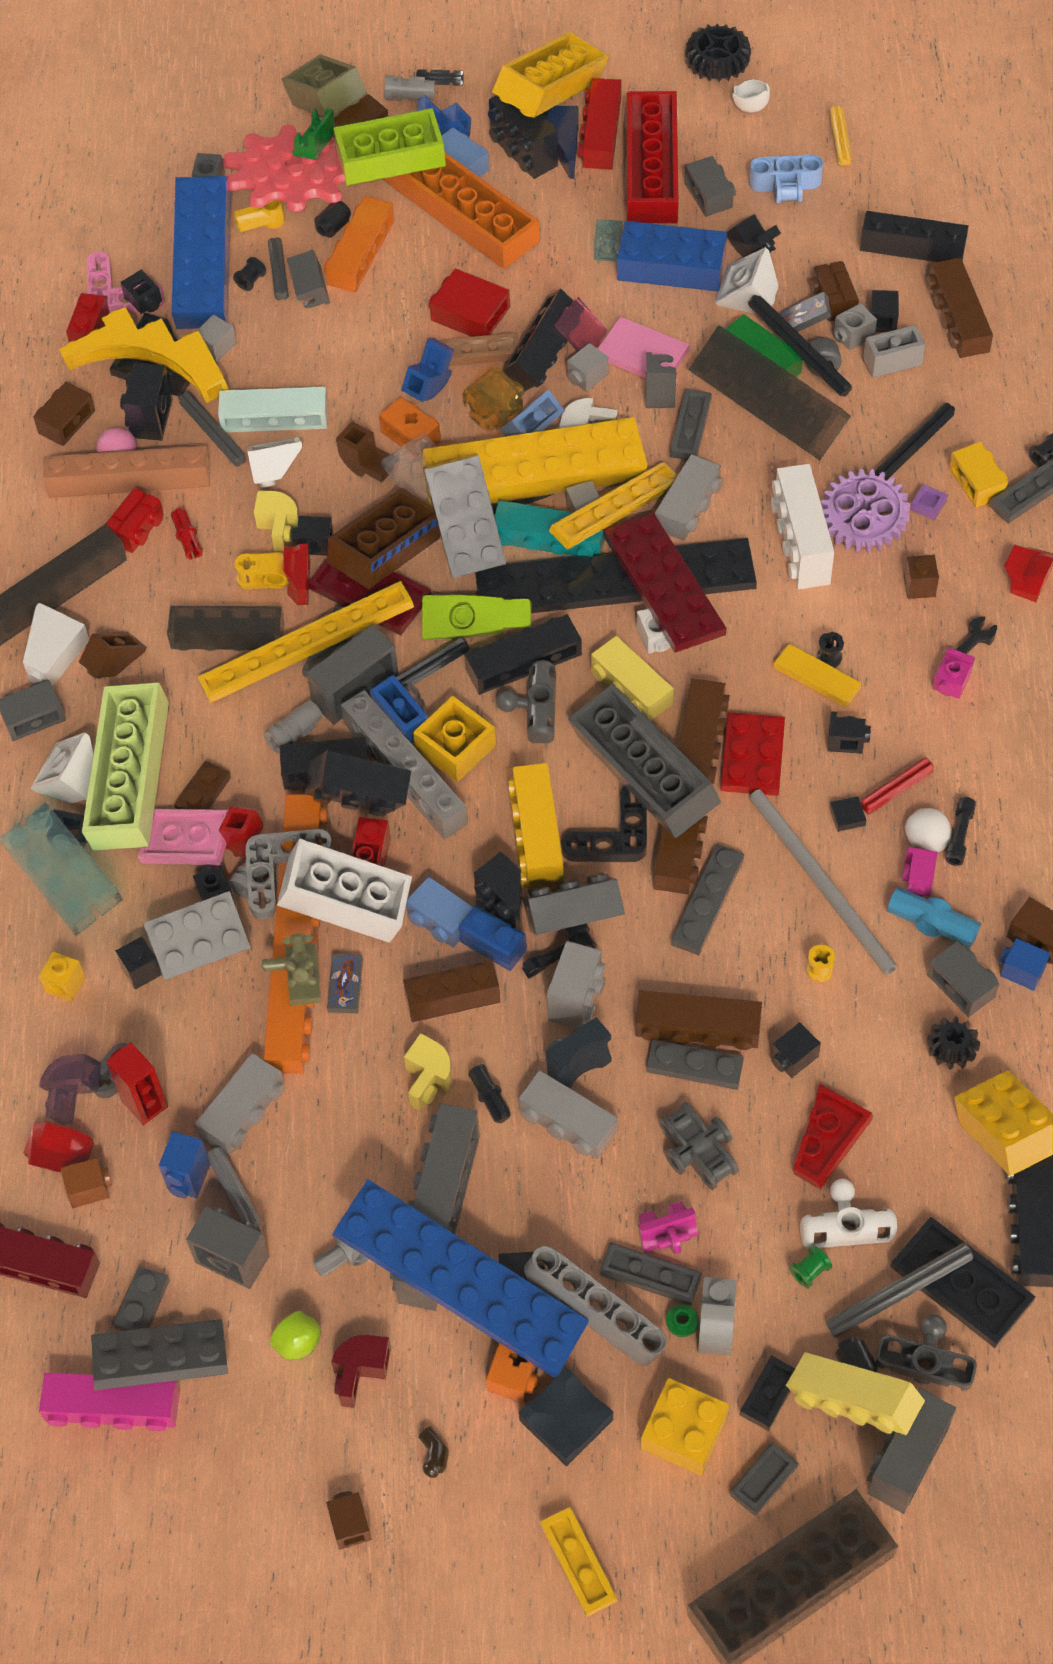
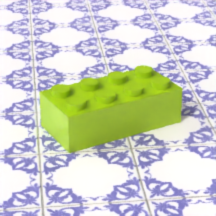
M433 108L334 127L336 151L346 186L446 166L444 142Z

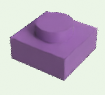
M923 484L913 499L910 510L936 520L947 502L948 494Z

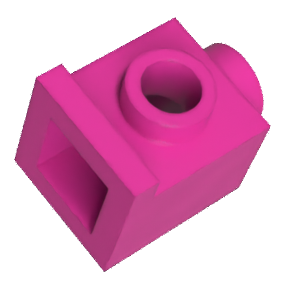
M948 647L946 655L935 675L933 689L943 695L960 699L972 674L975 657Z
M908 847L902 881L908 882L907 891L919 896L930 897L937 851Z

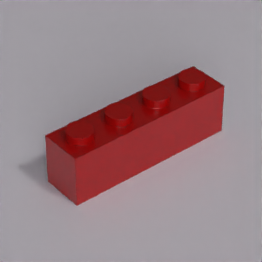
M592 78L591 88H586L585 103L589 105L584 106L583 121H586V124H581V139H584V142H579L578 157H583V168L613 170L622 98V80Z

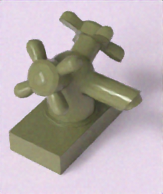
M296 933L290 937H285L283 944H293V946H286V957L264 959L261 963V967L265 971L287 969L291 1006L321 1003L316 943L305 944V942L313 940L311 934Z

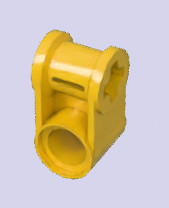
M245 553L235 559V570L238 572L236 581L237 585L242 589H281L288 584V578L283 571L282 553ZM246 561L249 562V568H247ZM246 575H249V582H247Z

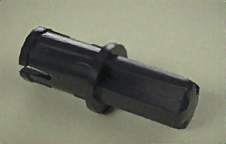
M480 1064L473 1067L468 1072V1076L479 1093V1101L484 1102L494 1122H505L510 1118L511 1114L500 1095V1086L495 1085L486 1065Z

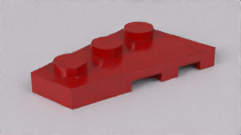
M819 1084L816 1102L809 1116L806 1134L803 1136L793 1167L794 1175L821 1190L873 1120L872 1112Z

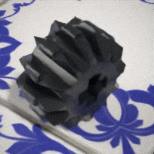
M957 1016L953 1018L952 1022L943 1017L940 1025H932L931 1034L927 1036L926 1043L930 1046L929 1056H937V1065L947 1062L948 1068L951 1070L954 1067V1063H957L963 1069L966 1067L967 1061L973 1062L975 1060L976 1052L980 1048V1041L977 1040V1029H969V1020L961 1024Z

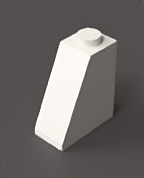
M41 603L37 604L23 659L27 678L33 684L50 680L52 686L57 683L89 641L85 624Z

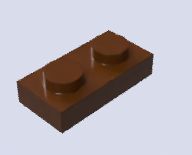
M205 761L175 802V809H210L231 779L230 772Z

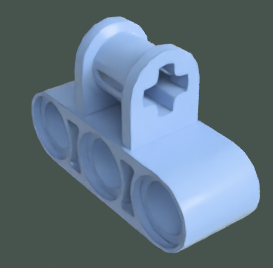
M812 154L755 158L750 164L749 185L757 192L774 191L776 204H780L781 201L795 200L797 203H802V190L815 189L821 185L823 160L821 157Z

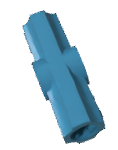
M900 887L895 889L887 907V912L914 923L923 934L930 937L942 935L955 942L958 941L969 948L973 945L981 927V922L953 911L950 904L943 899L937 897L926 899Z

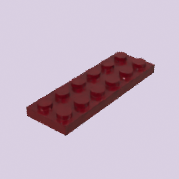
M654 512L604 529L605 540L644 604L650 610L652 617L674 653L726 635L727 628Z

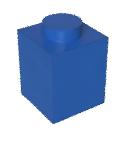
M1016 938L1012 948L1006 947L1000 958L999 963L1003 965L1001 977L1035 991L1047 966L1050 953Z

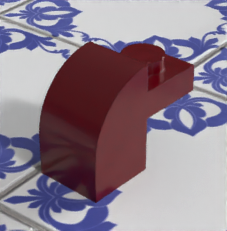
M358 1335L347 1339L337 1348L331 1363L334 1373H338L334 1393L339 1395L341 1406L355 1407L360 1376L386 1380L391 1353L389 1337Z

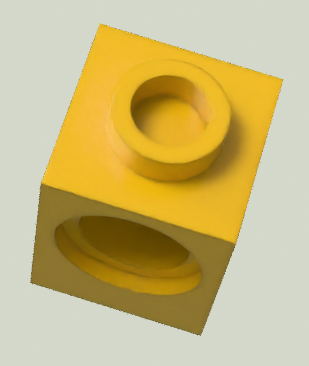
M52 951L39 975L45 993L69 1002H73L86 978L79 960Z

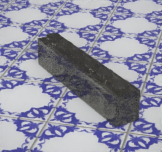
M105 524L1 593L0 646L32 625L35 608L38 603L56 609L127 561L122 540Z

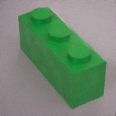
M745 314L722 332V350L728 356L734 357L741 362L746 369L755 372L767 384L773 385L778 390H782L801 374L803 359L785 342Z

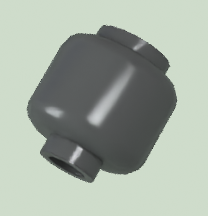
M820 337L809 343L836 370L840 368L842 362L841 354L834 340L828 337ZM808 365L809 370H810L814 375L820 377V376Z

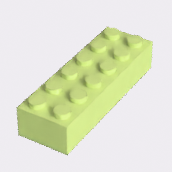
M159 683L104 687L82 833L92 850L149 847L169 706V701Z

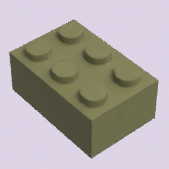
M321 54L281 79L292 105L309 112L317 109L318 115L324 117L327 108L333 109L334 117L338 116L342 109L358 103L360 98L367 94L355 66Z

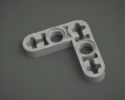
M312 829L259 834L248 839L245 847L248 903L254 917L267 919L276 912L277 898L274 864L287 863L290 854L283 852L281 846L287 841L297 843L299 838L316 844V840L321 839L323 847L333 849L332 839L327 831ZM258 845H263L264 848L262 850L263 862H258L255 851ZM258 871H266L270 874L268 880L263 883L255 882L253 876ZM259 892H264L267 902L265 909L259 908Z

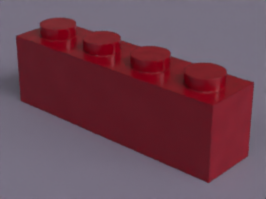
M0 1223V1275L87 1299L100 1265L97 1255L91 1247L79 1243L75 1246L64 1244V1241L54 1236L48 1235L46 1238L34 1236L33 1232L25 1228L18 1227L16 1230L5 1228Z

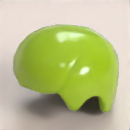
M296 1311L286 1317L275 1328L271 1335L270 1345L286 1360H301L310 1355L318 1345L321 1337L320 1324L310 1314L306 1315L302 1311Z

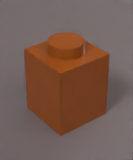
M98 1158L61 1168L66 1194L72 1208L109 1198L107 1187L112 1185L108 1167L102 1168Z

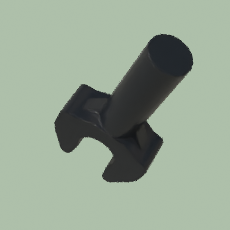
M985 617L973 619L969 623L968 628L971 635L955 650L967 654L979 642L991 645L995 639L997 625H993L988 631H981L980 629L985 623Z

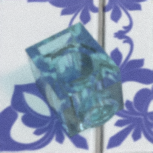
M597 219L594 239V260L617 261L623 233V221Z

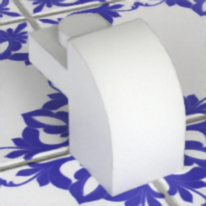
M593 398L579 399L565 408L559 428L618 420V410L593 407Z

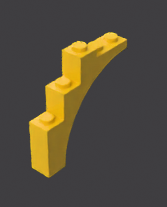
M126 307L114 310L109 315L103 317L102 320L105 327L94 330L89 335L69 342L66 346L59 349L69 371L88 363L106 359L131 358L165 365L170 370L184 377L196 388L206 404L219 398V391L229 390L199 331L186 334L180 340L174 342L162 318L155 322H150L138 330Z

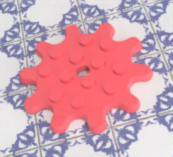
M283 125L279 135L271 138H264L255 133L247 134L243 144L248 150L245 152H228L224 155L222 161L225 168L238 171L227 176L230 191L251 190L249 204L256 208L264 207L274 200L284 201L287 204V209L291 212L303 211L306 208V201L312 198H321L329 203L339 202L342 200V193L337 185L346 182L336 146L331 145L334 142V135L317 160L293 156L294 137L297 134L293 125Z

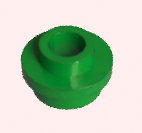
M683 1304L676 1305L667 1313L666 1326L673 1335L688 1337L697 1330L699 1318L692 1307ZM686 1316L688 1322L680 1324L676 1320L677 1317Z

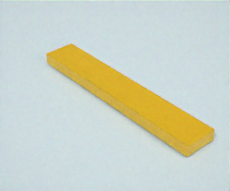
M663 461L552 524L549 532L568 550L667 493L678 475Z

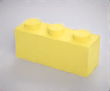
M615 636L591 654V672L598 681H603L608 687L614 684L650 721L673 705L674 688L619 637Z

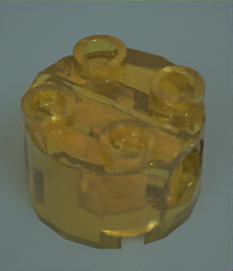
M497 366L482 374L468 385L462 393L464 406L466 407L469 404L471 409L468 414L478 426L486 431L500 430L501 427L523 409L522 396L524 395V389L522 385L518 382H513Z

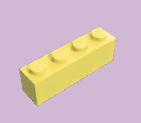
M804 1352L786 1384L795 1396V1402L806 1409L811 1410L815 1407L832 1417L845 1416L862 1426L868 1423L888 1434L894 1431L907 1435L925 1402L911 1382Z

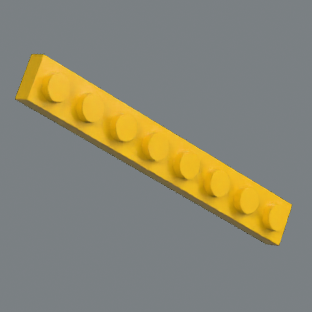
M399 581L198 676V680L209 702L212 703L350 638L358 632L366 630L371 625L375 626L413 608L412 599L402 582Z

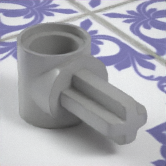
M336 1238V1246L313 1261V1265L319 1275L325 1276L345 1262L358 1266L369 1259Z

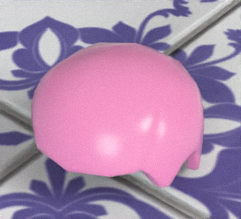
M119 427L110 428L100 434L96 444L97 453L136 450V438L129 430Z

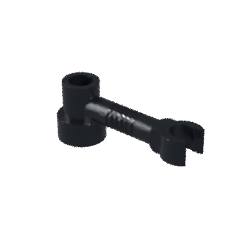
M587 923L564 929L563 932L569 942L594 949L597 947L589 933L590 928ZM565 943L542 956L538 955L525 961L522 970L527 978L536 976L547 966L559 960Z

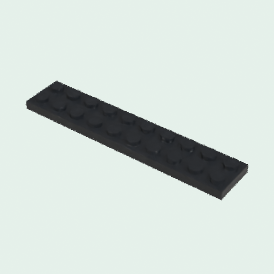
M748 538L675 546L705 594L756 589L757 581ZM614 553L595 554L593 557L576 556L504 564L475 572L478 596L503 598L504 600L529 599L531 601V613L643 601Z

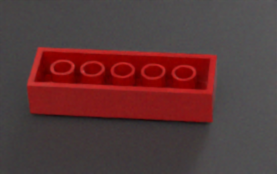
M627 91V221L650 224L678 223L677 91Z

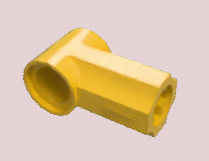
M279 200L271 201L261 208L250 206L233 211V217L239 233L261 226L272 229L279 228L285 222L283 204Z

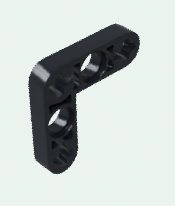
M623 786L620 792V832H569L561 841L562 855L565 859L572 862L640 861L644 858L647 851V809L637 799L636 807H631V792ZM635 816L640 818L642 822L636 827H631L625 821L627 818ZM631 836H636V851H631ZM605 841L610 843L612 848L608 852H600L597 850L596 845ZM587 842H591V851H587ZM572 843H578L577 850H571Z

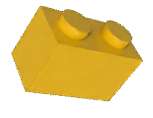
M982 442L952 452L949 470L975 508L990 503L991 499L1006 490L1008 484L1007 475L1004 470L999 469L992 452L986 450Z

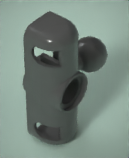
M539 660L531 664L529 669L528 698L518 697L511 690H503L496 698L497 707L501 711L512 712L515 708L528 709L527 738L531 743H551L554 740L555 666L546 660ZM549 672L553 673L554 678L549 676ZM539 699H545V700H547V701L542 702V703L537 702V700H539ZM533 717V725L530 726V718ZM548 717L552 719V727L548 726Z
M931 1314L922 1321L921 1330L925 1336L924 1344L892 1335H885L881 1338L876 1356V1364L879 1368H891L897 1374L912 1377L914 1381L920 1384L934 1383L945 1387L952 1385L961 1388V1391H967L971 1388L977 1368L975 1359L967 1355L937 1348L938 1340L943 1338L947 1332V1324L942 1317ZM897 1341L901 1343V1353L888 1350L889 1342ZM959 1358L967 1361L965 1371L952 1367L954 1359ZM919 1360H928L933 1364L934 1368L925 1370L917 1362Z

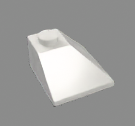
M766 247L728 265L715 300L718 306L755 313L748 305L753 295L761 296L770 306L773 305L779 285L769 250Z
M299 437L246 447L254 484L260 483V487L272 486L276 484V480L283 477L302 448Z
M82 733L56 742L31 789L37 793L71 804L87 800L94 756L90 736L87 733Z

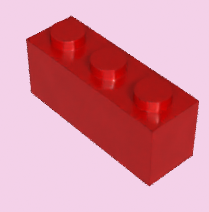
M132 1042L125 1047L116 1049L106 1063L121 1101L144 1126L168 1108L154 1066Z

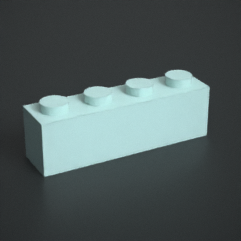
M326 387L219 391L218 416L220 426L225 432L328 429Z

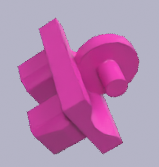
M682 1202L671 1204L667 1208L668 1215L657 1218L656 1214L651 1211L640 1214V1224L638 1227L644 1253L667 1247L671 1248L674 1255L681 1253L680 1243L689 1241L690 1238L699 1235L696 1213L693 1207L687 1209Z

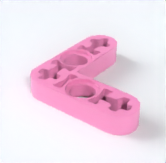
M98 251L90 254L86 261L88 294L106 296L110 312L126 307L129 313L138 312L130 302L123 303L120 301L124 298L122 287L113 288L109 256L104 252ZM98 263H101L102 271H97L96 267ZM97 281H106V284L103 286H94V283ZM157 285V286L159 287V289H160L161 298H162V302L160 303V306L158 307V309H159L160 307L163 306V304H164V302H165V298H164V294H163L162 288H161L159 285Z

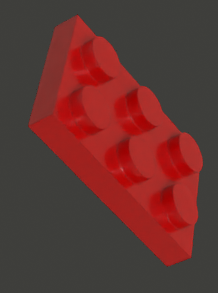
M728 712L721 791L752 794L756 790L761 789L765 795L779 796L785 717Z

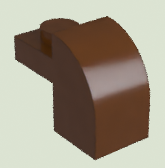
M353 421L336 438L338 453L342 461L353 473L361 478L367 474L382 483L398 466L396 457L375 446L374 433Z

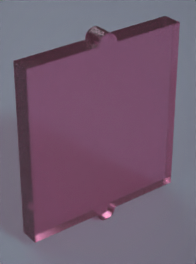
M579 297L575 298L569 307L562 310L563 314L554 326L577 352L589 343L597 348L600 345L599 341L608 330Z

